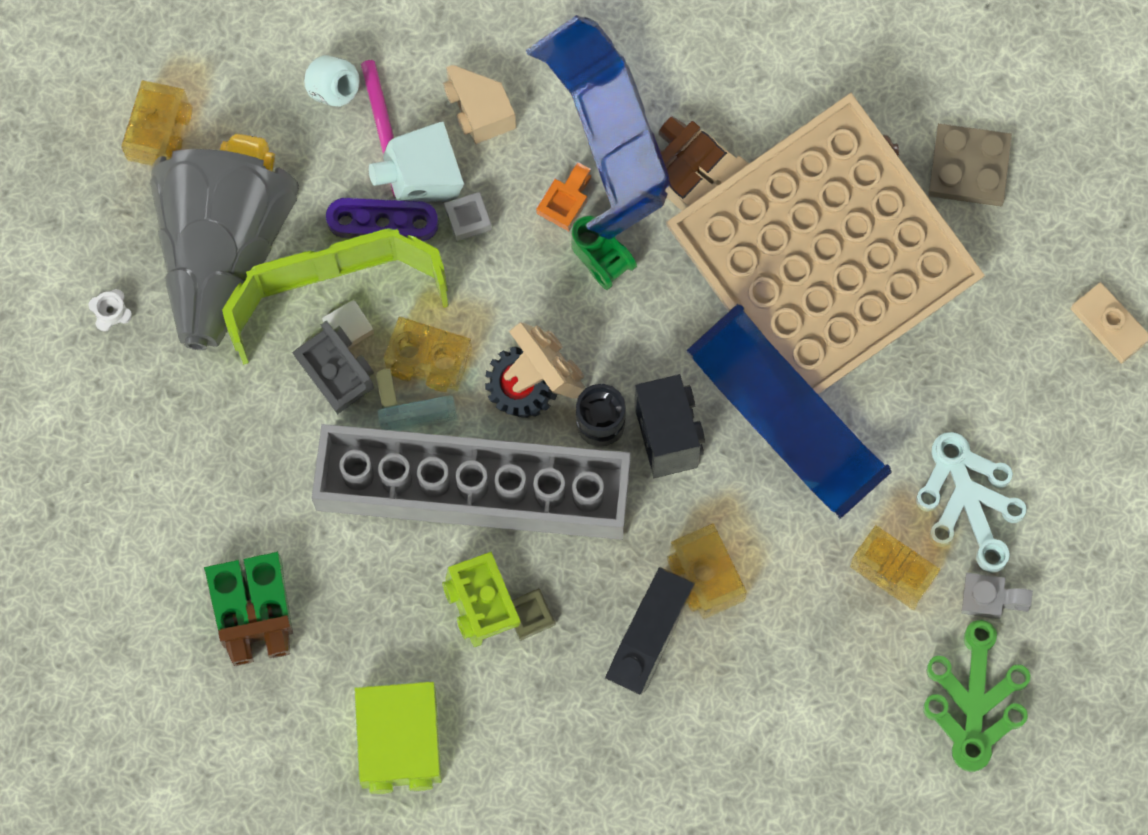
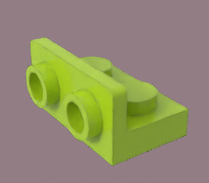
M492 552L447 568L446 581L442 582L444 594L449 604L456 603L461 615L456 618L460 633L464 639L470 638L474 648L482 645L483 639L520 625L521 621Z

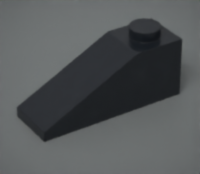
M662 567L658 568L618 647L605 679L639 695L648 689L694 588V582Z

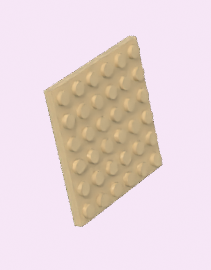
M849 93L666 222L669 230L798 408L815 398L985 276L852 93Z

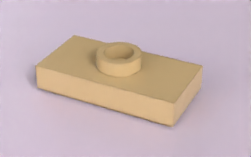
M1101 282L1077 300L1071 307V310L1121 364L1148 343V332Z

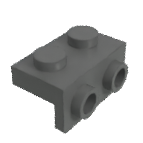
M326 320L320 324L323 329L320 333L292 353L338 415L374 389L370 379L374 372L362 355L355 358L349 351L348 347L352 345V342L340 326L333 329Z

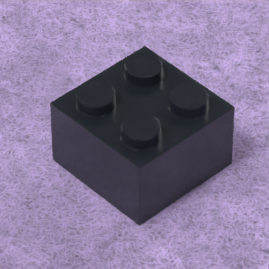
M681 374L635 385L634 409L653 479L698 468L699 455H704L703 444L705 443L703 428L700 421H693L694 395L690 385H683Z

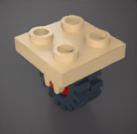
M520 322L509 332L520 348L510 347L509 352L501 351L498 353L501 358L499 360L492 359L490 365L493 366L492 372L486 370L485 377L490 378V383H485V390L491 392L488 398L492 403L497 404L496 408L506 412V414L528 418L529 415L534 417L540 415L541 409L547 411L551 407L548 404L549 400H555L558 394L573 399L578 398L586 388L581 382L584 375L572 360L566 361L559 352L563 347L557 337L550 330L545 332L537 325L533 327Z

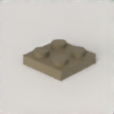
M938 123L928 196L1002 207L1005 197L1012 133Z

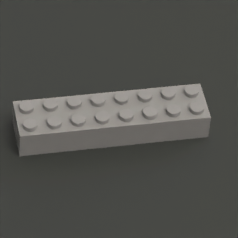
M321 424L312 501L316 511L623 540L631 453Z

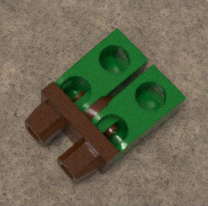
M279 552L244 559L251 599H248L244 570L239 560L204 567L219 639L223 647L227 649L234 666L254 662L251 643L263 640L266 642L269 658L290 655L289 635L294 633L286 593L283 563Z

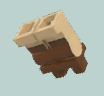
M670 116L661 126L658 134L669 145L661 151L651 141H648L637 151L636 160L647 171L646 180L654 187L656 186L663 195L683 211L749 163L740 156L736 158L730 154L714 138L700 130L701 127L694 121L685 125L680 120Z

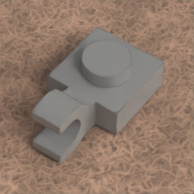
M966 573L961 614L1000 619L1002 608L1029 612L1033 591L1018 588L1004 589L1006 578Z

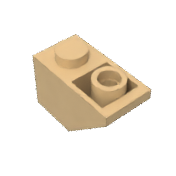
M455 65L446 67L448 81L443 83L444 90L451 104L457 102L461 113L457 114V119L464 135L471 133L474 143L478 144L516 129L515 113L500 82Z

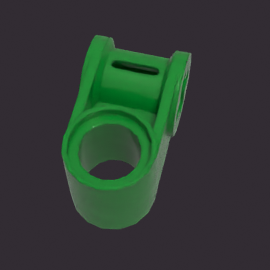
M583 216L573 224L571 233L572 250L589 269L591 275L602 288L609 290L613 286L612 282L627 270L633 271L637 268V263L629 250L611 234L598 218ZM590 232L596 235L598 239L593 243L587 244L583 243L579 236Z

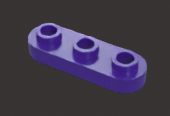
M340 198L333 201L326 211V221L329 230L340 238H355L389 228L392 230L398 229L399 234L408 238L407 235H411L421 241H427L436 234L439 226L436 210L430 204L421 201ZM344 216L352 218L351 223L348 225L340 224L339 220ZM380 218H387L389 220L388 225L384 227L378 226L376 222ZM417 220L427 222L426 226L420 229L415 228L413 224Z

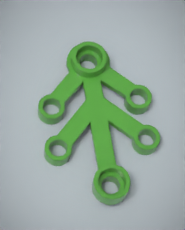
M976 620L970 623L964 633V643L971 650L968 691L951 672V663L946 657L935 656L926 667L928 677L938 682L965 713V730L947 712L948 702L941 695L934 694L926 699L923 705L924 714L927 718L935 720L952 740V758L958 767L969 772H976L986 767L992 756L991 746L1012 729L1021 728L1028 718L1025 707L1013 703L1006 707L1002 714V719L982 733L983 716L1014 691L1023 690L1031 678L1030 672L1025 666L1014 665L1007 671L1005 678L985 694L987 655L997 639L994 626L985 620ZM977 629L985 630L988 634V639L986 641H979L976 639L974 631ZM934 663H942L946 668V673L943 675L935 674L932 670V665ZM1020 672L1023 674L1024 683H1014L1011 679V673ZM932 701L939 702L943 707V711L939 714L932 713L929 709V703ZM1011 710L1018 711L1022 716L1021 722L1014 723L1010 721L1008 712ZM969 744L977 746L979 756H968L965 747Z

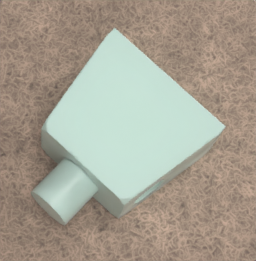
M444 122L393 138L389 141L383 154L384 161L369 165V177L373 186L391 183L395 197L400 201L450 202L457 199L464 185Z

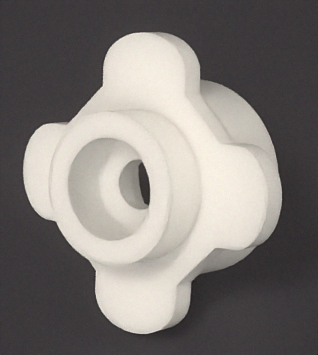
M118 289L101 293L89 302V309L95 313L97 318L96 327L100 331H108L115 324H126L131 320L132 313L125 307L123 302L125 298L124 293ZM112 307L114 309L112 313H107L108 308Z

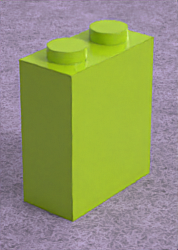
M434 682L354 688L359 783L362 789L369 788L370 794H387L393 792V786L409 785L410 791H426L433 789V783H442L437 700Z

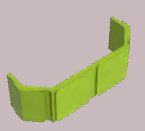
M388 228L334 243L328 249L318 252L305 251L253 266L250 271L246 272L247 278L243 285L241 282L237 285L222 309L235 351L239 352L243 365L249 363L241 331L262 298L395 260H399L433 277L443 308L449 307L445 270L439 250L411 235H407L408 238L400 235L398 229L392 230Z

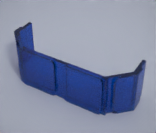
M576 15L526 49V53L533 58L545 62L572 95L611 205L609 210L588 222L586 226L589 230L595 231L601 237L610 240L663 207L668 195L665 190L671 184L656 138L648 124L645 108L633 75L624 56L620 55L611 39L596 21Z
M737 304L686 350L688 355L719 391L839 520L893 472L888 464L885 465L857 438L768 341L745 313V308L742 305Z

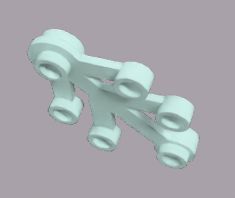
M954 432L943 433L935 439L932 445L931 454L936 466L926 486L919 490L916 504L921 510L926 512L935 510L940 502L939 490L949 472L956 487L940 521L931 528L930 540L938 547L949 545L954 536L953 527L964 506L979 545L976 555L979 567L989 573L999 572L1006 566L1009 560V549L1004 542L993 538L980 503L1001 512L1003 518L1010 523L1020 522L1024 518L1027 508L1025 503L1019 498H1008L971 481L966 467L988 476L990 484L996 488H1004L1010 483L1009 481H1011L1013 476L1012 469L1005 463H994L970 452L969 443L962 435ZM953 447L957 450L958 455L954 458H949L944 454V448ZM1003 470L1007 474V479L998 481L995 479L993 472ZM925 493H930L934 496L935 502L930 505L925 504L921 500V496ZM1009 505H1017L1021 510V514L1019 516H1012L1008 513L1007 507ZM939 528L945 529L949 537L946 540H940L935 536V530ZM988 552L996 553L999 562L996 564L988 563L985 559V554Z

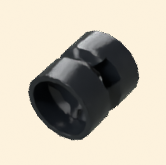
M593 384L585 388L578 396L576 402L577 431L583 440L594 446H608L616 442L622 436L625 428V400L621 393L613 386Z

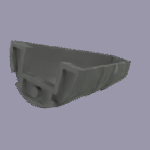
M212 149L173 151L172 159L166 160V157L160 156L154 161L150 185L160 229L158 231L159 240L167 269L165 282L180 343L185 344V347L193 350H206L207 346H219L228 331L222 309L240 282L243 285L247 278L246 272L250 271L253 266L263 264L272 250L271 245L297 201L296 195L299 189L296 179L280 167L275 168V172L263 166L264 160L235 152Z

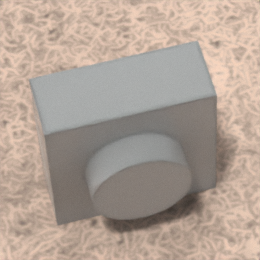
M480 192L444 203L456 241L492 230V225Z

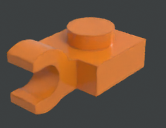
M578 162L565 184L555 179L536 208L537 214L570 231L588 201L587 196L581 192L592 177L589 174L591 169Z

